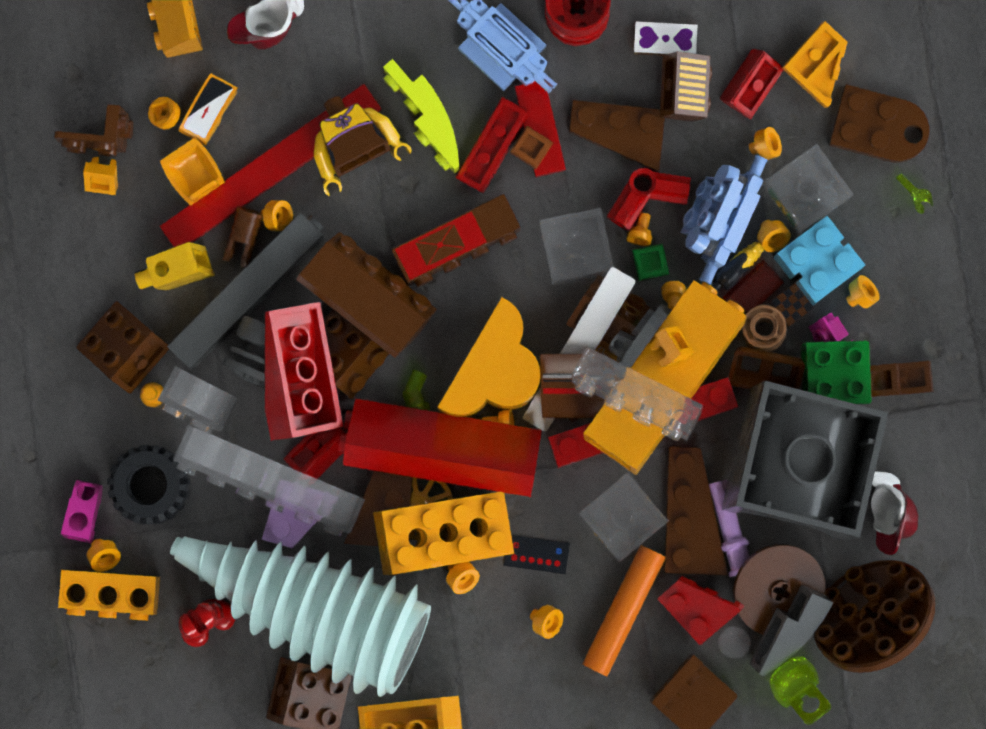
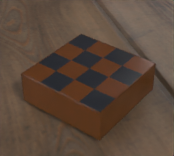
M796 283L769 302L772 307H775L783 314L787 327L814 308Z

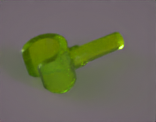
M902 173L897 176L896 179L913 197L915 210L918 213H925L924 207L921 204L922 201H927L933 206L932 195L929 190L918 189Z

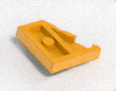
M823 21L784 64L782 69L824 108H828L832 102V91L835 81L838 80L841 58L844 57L848 42L826 21Z

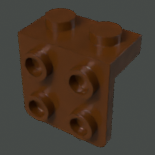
M107 104L104 135L55 131L54 138L62 147L67 148V152L86 154V149L98 151V155L116 157L117 152L126 153L127 139H132L134 123L133 120H129L130 116L120 105Z
M332 309L325 317L324 325L335 384L339 390L350 399H353L365 386V383L377 368L384 363L389 353Z

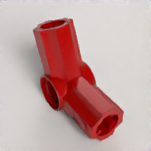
M639 168L631 174L629 181L606 218L617 226L630 231L649 199L687 205L691 178L652 172L647 168ZM638 177H645L650 181L651 188L647 191H639L634 186V180Z

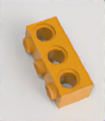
M61 570L58 608L67 609L66 615L85 616L86 610L98 611V617L117 618V612L130 613L129 619L148 621L149 615H157L160 577ZM76 584H80L85 590V597L80 602H75L70 596L71 588ZM108 586L114 588L117 593V598L111 605L106 604L102 600V591ZM140 588L144 589L148 594V602L143 607L137 606L133 601L134 592Z

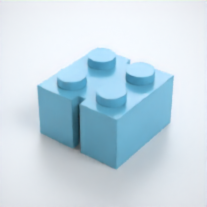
M828 216L824 217L773 257L790 280L800 273L802 278L796 282V285L812 306L866 266L849 243L843 247L840 242L844 239V236Z

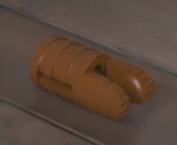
M237 206L234 224H232V231L229 233L222 260L231 261L238 241L246 244L241 257V266L247 267L252 259L263 213L254 209Z

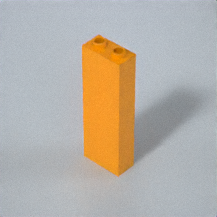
M693 280L656 332L658 333L665 327L678 326L695 353L685 360L661 367L659 361L665 357L666 352L662 347L659 350L651 351L649 345L656 338L654 335L583 433L584 440L635 475L638 474L745 324L747 315L743 313L744 309L732 300L726 302L718 297L717 290L705 282L699 284Z

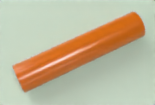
M640 545L582 663L584 666L606 677L608 676L664 563L665 556Z

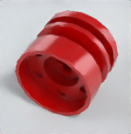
M545 0L546 25L551 34L564 44L572 46L588 45L600 38L606 30L610 17L611 0ZM572 8H574L577 11L582 8L583 15H580L579 13H575L574 15H572Z

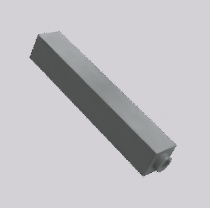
M299 213L167 347L193 371L241 323L243 316H248L325 239L320 232L324 227L311 214L305 218Z

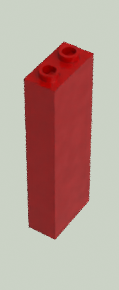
M356 398L353 411L347 410L344 429H348V433H341L339 452H344V466L531 497L542 430L468 417H455L444 413Z

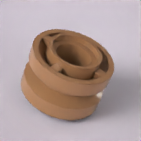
M760 305L752 308L746 314V321L742 331L744 340L750 348L772 352L783 344L787 332L786 320L778 309L769 305ZM762 322L770 323L774 328L772 333L767 336L759 335L755 329Z

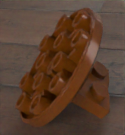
M879 560L861 566H853L823 593L833 602V605L823 622L814 632V639L824 657L831 664L842 670L866 673L892 666L908 656L928 633L935 614V596L932 587L918 569L902 561ZM844 580H847V582L840 589H837V586L840 583H842Z

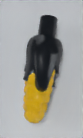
M753 242L747 248L738 252L737 255L734 254L731 259H727L725 266L717 270L711 286L717 292L722 288L724 290L731 289L750 270V266L758 260L764 251L760 242Z

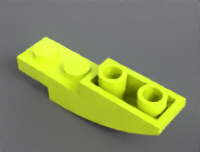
M393 59L383 66L384 73L386 74L383 78L393 92L401 91L406 97L403 103L414 116L418 113L421 115L414 121V126L417 129L414 135L425 148L430 144L437 153L434 156L435 160L445 171L450 168L456 174L460 170L458 148L450 119L442 102L423 75L412 82Z

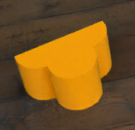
M501 297L438 406L440 412L455 417H470L480 412L487 403L499 409L514 410L525 406L535 396L540 382L539 363L534 354L521 345L523 321L518 309L510 301Z

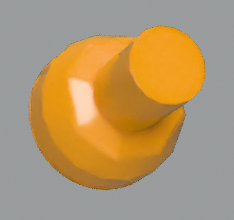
M640 213L636 226L632 227L628 232V242L638 246L651 245L652 233L648 229L651 218L650 214Z
M668 281L661 287L663 299L668 303V308L673 310L686 292V286L680 281Z
M155 382L145 384L140 391L141 401L148 407L160 406L166 397L164 388Z
M504 409L498 412V416L482 418V420L514 425L512 409Z

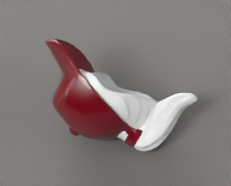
M261 0L256 5L249 6L247 10L234 16L227 25L228 39L234 44H251L260 50L274 47L286 37L292 20L302 14L304 1Z
M875 471L872 485L876 488L872 496L871 508L874 516L873 527L876 530V546L880 552L894 555L898 551L901 539L909 538L917 531L918 511L913 500L902 491L900 481L895 475L888 472Z

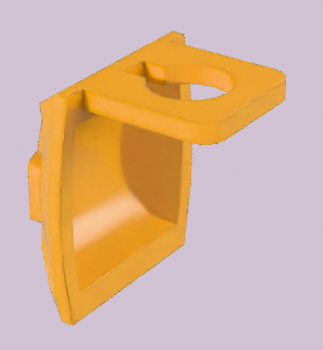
M195 137L160 160L170 183L190 206L225 183L213 157Z

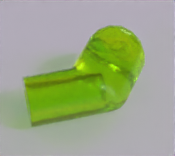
M414 369L402 394L406 407L430 411V404L424 401L420 392L427 375Z

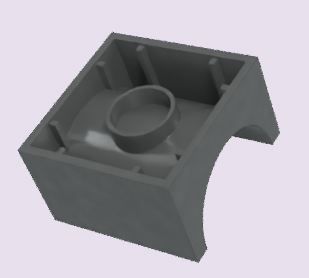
M763 381L751 387L721 510L732 513L753 514L799 524L829 534L830 538L841 541L860 538L888 412L768 381Z

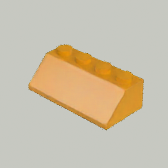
M152 0L147 2L150 19L157 22L158 31L153 32L157 50H163L167 58L203 50L192 0Z

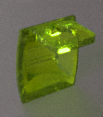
M790 658L771 674L769 684L775 699L785 708L791 705L806 725L813 724L831 710V704L816 687L819 684L818 674L807 658ZM807 695L809 698L818 699L820 702L819 708L813 713H806L803 711L804 702L801 698Z

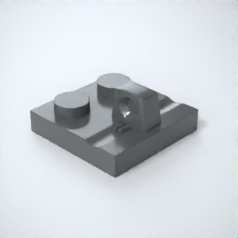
M662 303L655 312L649 308L631 333L634 336L622 330L617 333L608 347L621 359L613 370L615 373L624 378L672 311Z

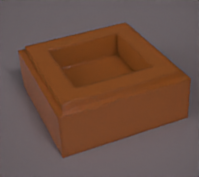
M526 126L512 147L510 154L536 170L553 145V142L529 126Z

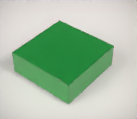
M663 244L632 250L638 282L669 275Z

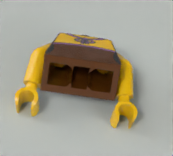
M340 96L333 97L324 103L329 117L319 123L321 131L315 137L314 159L320 176L325 178L323 188L326 195L330 196L327 188L329 183L334 182L338 184L339 191L341 192L342 184L338 177L389 151L399 161H402L397 155L399 147L404 146L406 151L411 154V147L399 140L401 136L387 116L372 108L363 109L359 103L346 108Z

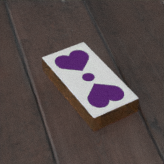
M636 21L634 54L664 56L676 51L696 54L698 25Z

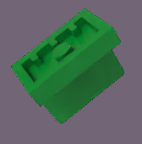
M868 341L806 342L801 345V359L805 364L802 377L803 391L853 404H870L872 402Z

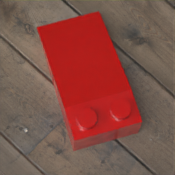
M320 302L265 312V413L271 441L343 427Z

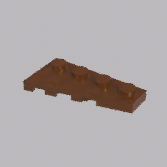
M669 447L664 573L728 575L701 448Z

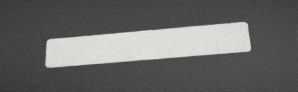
M614 267L610 268L560 354L594 353L634 286L635 280ZM540 387L525 412L523 419L537 428L547 431L555 418H542Z

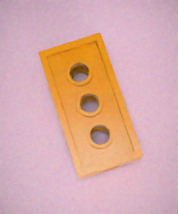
M492 492L373 512L383 575H395L514 554L505 494L503 492ZM472 520L478 525V532L475 536L470 531ZM442 525L448 530V537L445 541L439 535ZM412 530L418 536L415 546H412L408 539L409 533Z

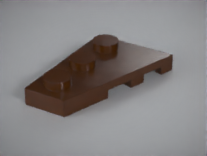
M573 100L569 133L597 146L609 149L630 161H635L659 173L665 118H660V109Z
M374 471L344 544L378 546L373 512L411 506L413 477Z

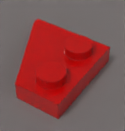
M683 576L657 598L699 645L704 643L745 607L741 602L736 600L732 603L717 596L718 592L708 587H700L696 582Z

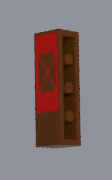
M502 194L391 250L408 285L415 284L418 288L434 280L432 275L441 270L446 274L462 266L460 261L469 256L475 260L489 253L488 247L498 242L503 246L518 238L516 233L521 231V227L505 195Z

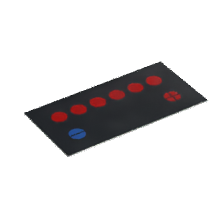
M511 535L514 554L505 555L503 566L566 574L570 543Z

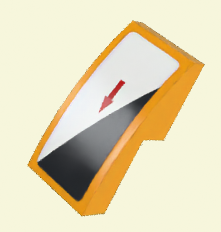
M210 73L179 127V132L192 139L195 137L201 144L206 146L220 125L224 112L237 94L238 87Z

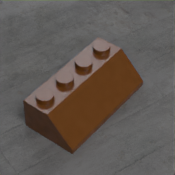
M338 232L326 242L296 278L297 281L394 358L421 333L437 311L431 305L428 298L416 293L406 285V282L400 276L392 274L381 265V262L376 257L368 255L357 246L351 237L343 235L341 232Z

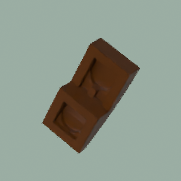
M931 361L870 366L871 397L934 392Z

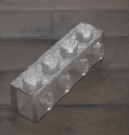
M589 347L585 348L572 373V383L576 385L575 389L588 397H592L595 394L605 399L603 403L615 411L621 412L623 408L634 414L632 418L645 426H650L652 423L662 428V434L675 441H679L680 438L687 441L702 414V404Z

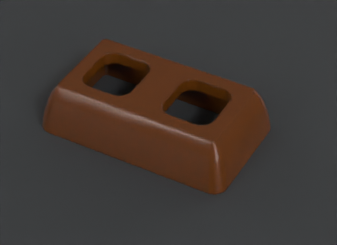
M740 346L735 350L728 378L731 386L750 389L763 381L799 389L805 364L799 357ZM749 356L761 359L759 370L750 371L742 369L743 357ZM780 362L792 365L790 376L780 377L773 375L774 363Z

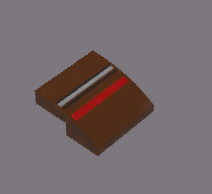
M540 354L542 418H595L606 403L605 354Z

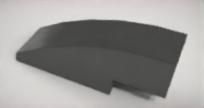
M801 584L788 612L776 608L749 664L763 676L780 667L812 637L825 619L833 602L823 593Z

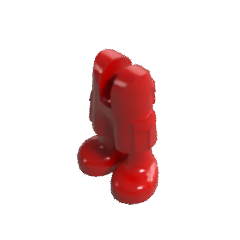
M207 599L198 604L195 609L189 610L179 618V630L185 643L192 647H201L209 639V630L213 627L219 630H228L234 625L236 619L232 617L231 605L225 600Z

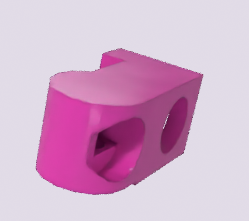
M76 480L71 498H69L61 535L64 538L92 544L96 518L102 498V485Z

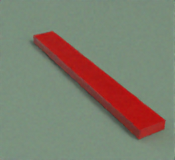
M365 84L342 99L346 108L359 103L363 109L372 108L379 113L382 111V108ZM327 111L322 112L233 174L218 188L160 225V228L171 244L177 247L188 242H195L235 214L237 206L245 207L314 159L315 137L321 131L319 123L329 117Z

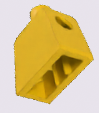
M191 242L147 257V268L134 273L136 283L140 289L153 286L155 289L165 291L214 276L206 246Z

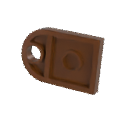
M846 84L829 146L888 162H906L916 157L926 146L930 132L929 122L924 112L910 101ZM908 127L917 128L921 134L920 141L917 143L908 142L904 136L905 129Z

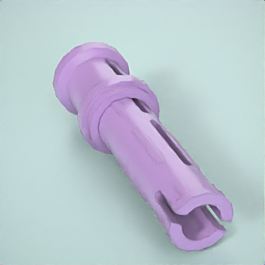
M723 480L722 482L709 484L724 540L721 549L723 552H726L731 570L728 574L729 577H734L737 575L742 564L750 557L747 549L749 541L746 540V537L742 536L737 514L721 510L728 480Z

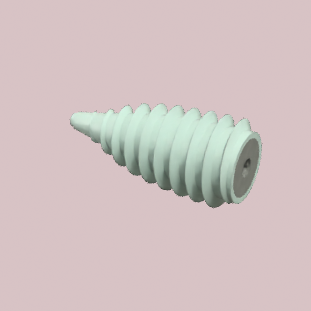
M184 536L183 538L177 537L170 550V554L174 555L176 561L198 575L201 582L206 581L215 589L217 600H222L226 597L232 602L231 614L234 619L240 618L245 613L250 616L249 625L252 635H257L267 627L270 630L269 644L272 649L278 648L287 640L290 643V658L292 661H297L304 654L309 653L311 655V671L317 673L327 664L331 665L332 680L335 684L350 674L353 676L355 694L361 693L369 684L377 688L379 697L386 693L393 694L397 690L414 659L430 617L431 606L417 600L418 584L404 595L396 592V576L382 586L374 583V567L362 578L352 575L351 559L340 570L329 568V552L317 563L306 561V546H303L295 557L283 556L282 542H279L272 552L258 551L257 540L250 548L232 546V542L229 545Z

